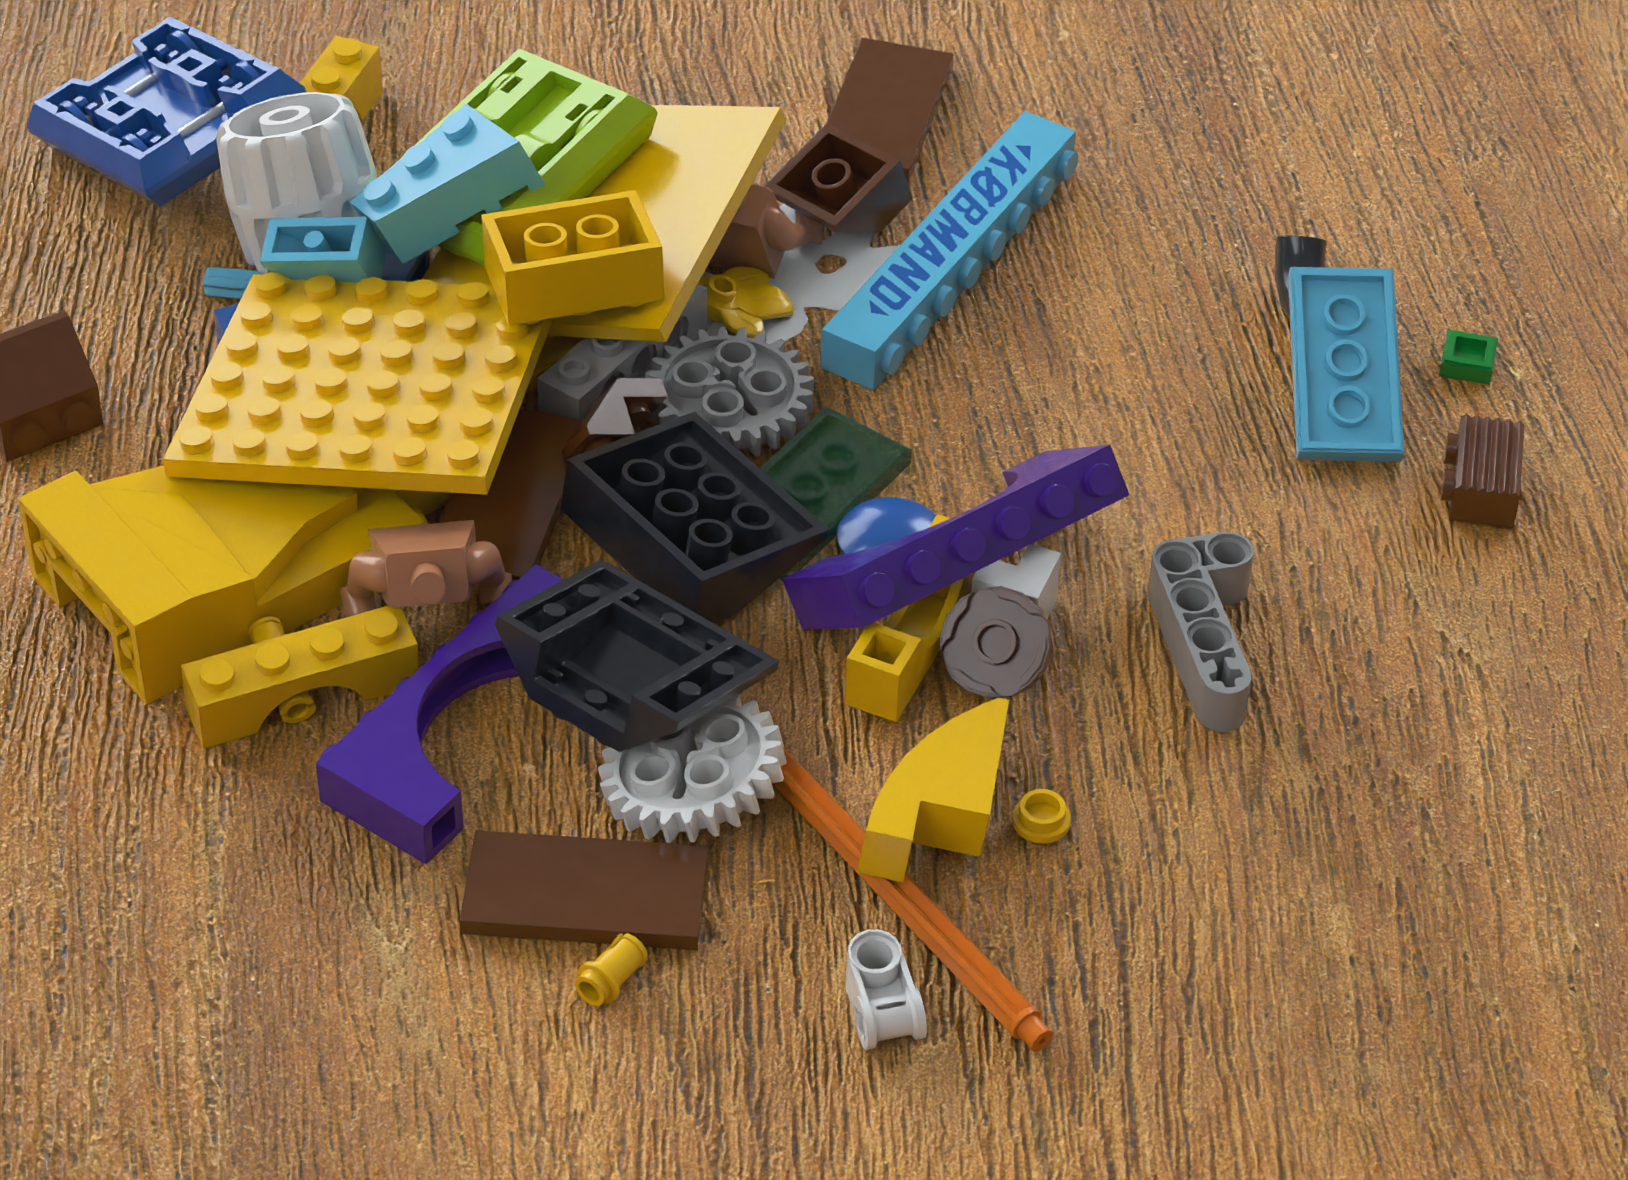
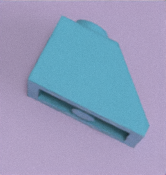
M367 216L270 218L260 263L263 268L280 273L289 279L308 280L317 275H329L336 282L358 283L365 278L382 277L387 251Z

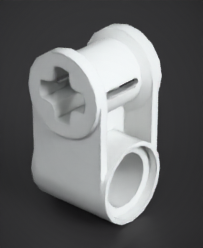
M879 929L858 933L851 939L848 946L845 984L862 1047L864 1050L874 1049L878 1041L911 1035L914 1040L926 1038L927 1023L924 1005L918 988L913 984L899 941L889 932Z

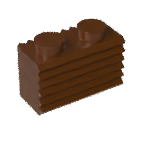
M1468 414L1461 416L1458 434H1447L1444 464L1453 465V469L1444 470L1441 500L1450 501L1449 520L1514 528L1521 490L1525 427L1521 421L1513 423L1508 419L1503 422L1500 418L1492 420L1488 416L1481 419L1478 415L1471 418Z

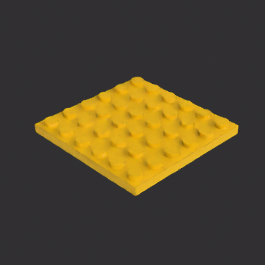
M274 272L262 275L253 274L163 457L166 477L487 495L553 318L545 319L535 324L508 326L493 286L480 282L452 284L435 283L431 280H417L414 282L388 281L377 277H369L354 283L336 282L329 275H317L308 280H294Z

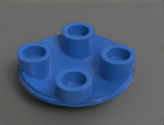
M883 497L871 499L851 508L843 516L837 529V547L843 554H849L879 546L929 528L936 515L927 507L903 498Z

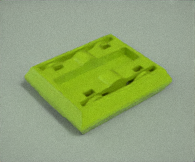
M518 49L415 145L419 144L437 129L447 116L458 111L465 104H468L518 140L546 185L533 192L530 191L528 186H525L501 199L499 202L503 208L497 211L501 212L587 198L651 137L658 112L655 107L626 92ZM482 210L458 223L457 227L460 232L437 246L460 257L463 255L485 266L481 215L487 214L486 211Z

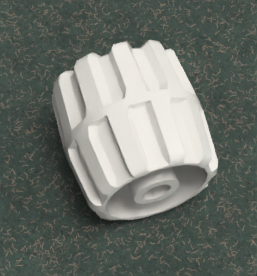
M305 92L271 98L236 112L231 118L220 124L217 130L216 141L224 193L231 219L246 261L250 266L255 265L261 274L273 272L263 268L260 263L270 218L359 217L350 201L360 194L370 181L377 178L375 165L358 113L350 99L343 95Z

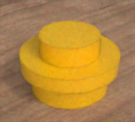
M1035 789L1026 793L1016 804L1012 821L1014 829L1021 837L1034 843L1046 844L1058 841L1067 834L1070 828L1071 814L1064 799L1058 793L1048 789Z

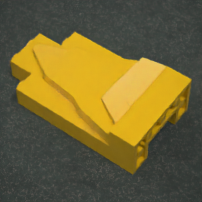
M163 465L89 484L75 470L19 497L18 502L32 577L59 607L80 598L111 633L117 672L147 705L183 686L182 664L254 644L249 637L248 630L255 621L268 616L280 618L284 626V632L287 633L342 604L340 589L347 586L349 566L352 558L360 552L370 551L368 529L428 524L424 516L445 506L450 493L166 477Z

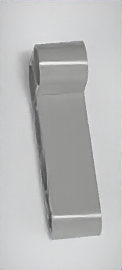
M1234 532L1212 533L1160 543L1152 553L1148 585L1149 602L1194 713L1203 726L1217 732H1229L1243 724L1246 718L1252 679L1248 664L1223 606L1242 601L1248 593L1254 556L1253 545L1249 539Z

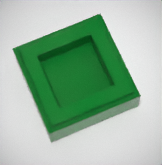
M1447 330L1439 376L1490 385L1498 338Z

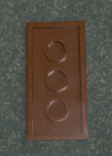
M862 37L827 122L901 160L907 183H909L953 68L954 53Z
M519 409L488 494L451 493L438 523L474 520L476 542L487 541L497 547L505 572L512 574V581L519 580L535 564L539 566L561 512L560 508L567 460L563 458L562 449L581 420Z
M475 830L459 920L460 934L612 944L619 934L622 933L624 936L628 933L642 942L644 947L698 950L708 867V846Z

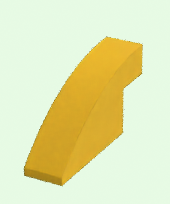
M996 698L952 718L928 734L904 756L887 778L874 802L865 831L857 873L903 882L912 843L980 857L991 811L1009 700Z

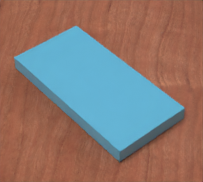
M1290 267L1288 285L1296 460L1401 462L1404 455L1393 269Z

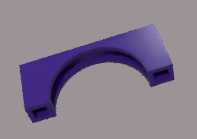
M1111 445L1040 453L1003 471L1002 473L1008 488L962 514L879 546L849 554L826 557L783 578V583L801 628H863L1129 496Z
M535 564L519 580L516 579L510 582L502 595L484 611L476 613L470 619L467 626L448 644L439 646L431 659L411 677L408 676L401 680L394 692L377 708L367 711L360 718L357 725L337 744L328 746L316 762L320 801L424 864L429 863L464 829L461 790L444 779L430 764L422 750L424 737L435 718L458 697L481 685L519 676L495 627L496 617L564 579Z

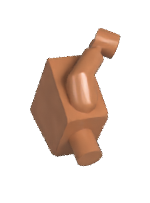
M751 184L709 264L728 269L734 267H753L768 273L770 278L775 279L785 251L803 247L809 242L821 245L825 226L802 213L796 214L795 223H793L779 208L774 191L768 187Z
M474 520L368 529L370 551L360 552L352 558L349 566L347 586L340 589L345 618L377 609L374 592H379L389 607H410L467 601L471 597L475 584L478 583L479 605L488 607V603H492L499 598L507 585L512 582V574L505 572L500 552L494 544L487 541L476 542Z

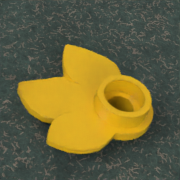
M734 267L728 269L723 275H708L702 277L698 282L699 285L708 289V319L722 321L727 329L736 334L741 327H746L748 338H754L757 334L764 331L762 320L791 316L795 308L784 291L774 285H769L770 275L757 268Z

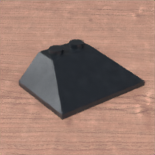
M602 559L497 615L495 627L529 699L551 711L557 718L565 720L593 736L602 745L611 747L618 752L679 731L777 671L779 660Z

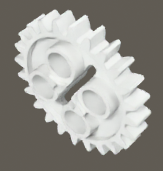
M738 694L675 733L622 752H618L613 748L603 749L602 755L605 764L599 766L598 771L602 781L600 786L606 804L610 806L613 818L615 820L623 818L626 829L629 832L641 826L644 838L649 840L660 830H663L666 843H671L679 832L686 831L689 841L695 842L700 829L707 828L716 837L719 836L720 823L727 821L738 828L741 826L739 813L742 811L752 814L760 813L757 798H774L775 794L771 783L783 782L784 777L781 766L787 764L779 727L773 724L771 713L769 711L760 713L757 701L755 700L742 706Z

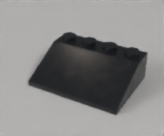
M695 411L567 459L560 510L635 579L712 623L736 615L825 541L829 535V528Z

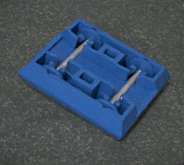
M169 17L132 40L135 53L91 81L72 78L33 103L27 128L29 133L54 150L161 207L221 168L216 141L217 130L220 124L248 106L271 98L305 93L307 91L305 86L281 69Z

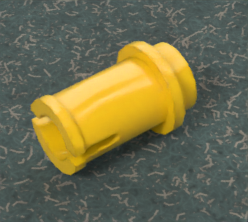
M621 933L594 962H584L578 969V978L575 980V988L580 997L593 1006L612 1003L619 996V987L648 960V954L642 942L631 934L626 933L623 936Z

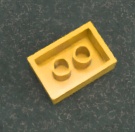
M636 190L481 215L485 269L508 326L535 324L545 319L569 315L584 316L594 311L623 306L638 307L646 302L664 300L663 246Z

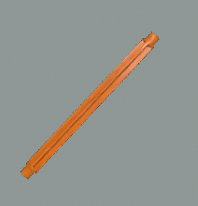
M783 748L787 764L781 766L784 779L783 782L772 784L857 872L865 831L801 764ZM858 873L1015 1039H1022L1034 1052L1042 1050L1050 1043L1053 1032L1041 1021V1013L906 873L903 882Z

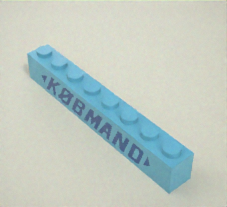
M1024 111L824 326L821 340V368L871 390H875L888 374L893 375L896 373L903 361V357L914 345L919 346L922 344L930 327L940 316L945 317L948 315L955 299L965 288L970 289L974 286L982 269L991 260L996 261L1000 257L1009 239L1015 233L1019 234L1025 229L1030 216L1039 206L1044 207L1049 202L1054 189L1063 179L1069 180L1078 163V153L1074 152L1076 131Z

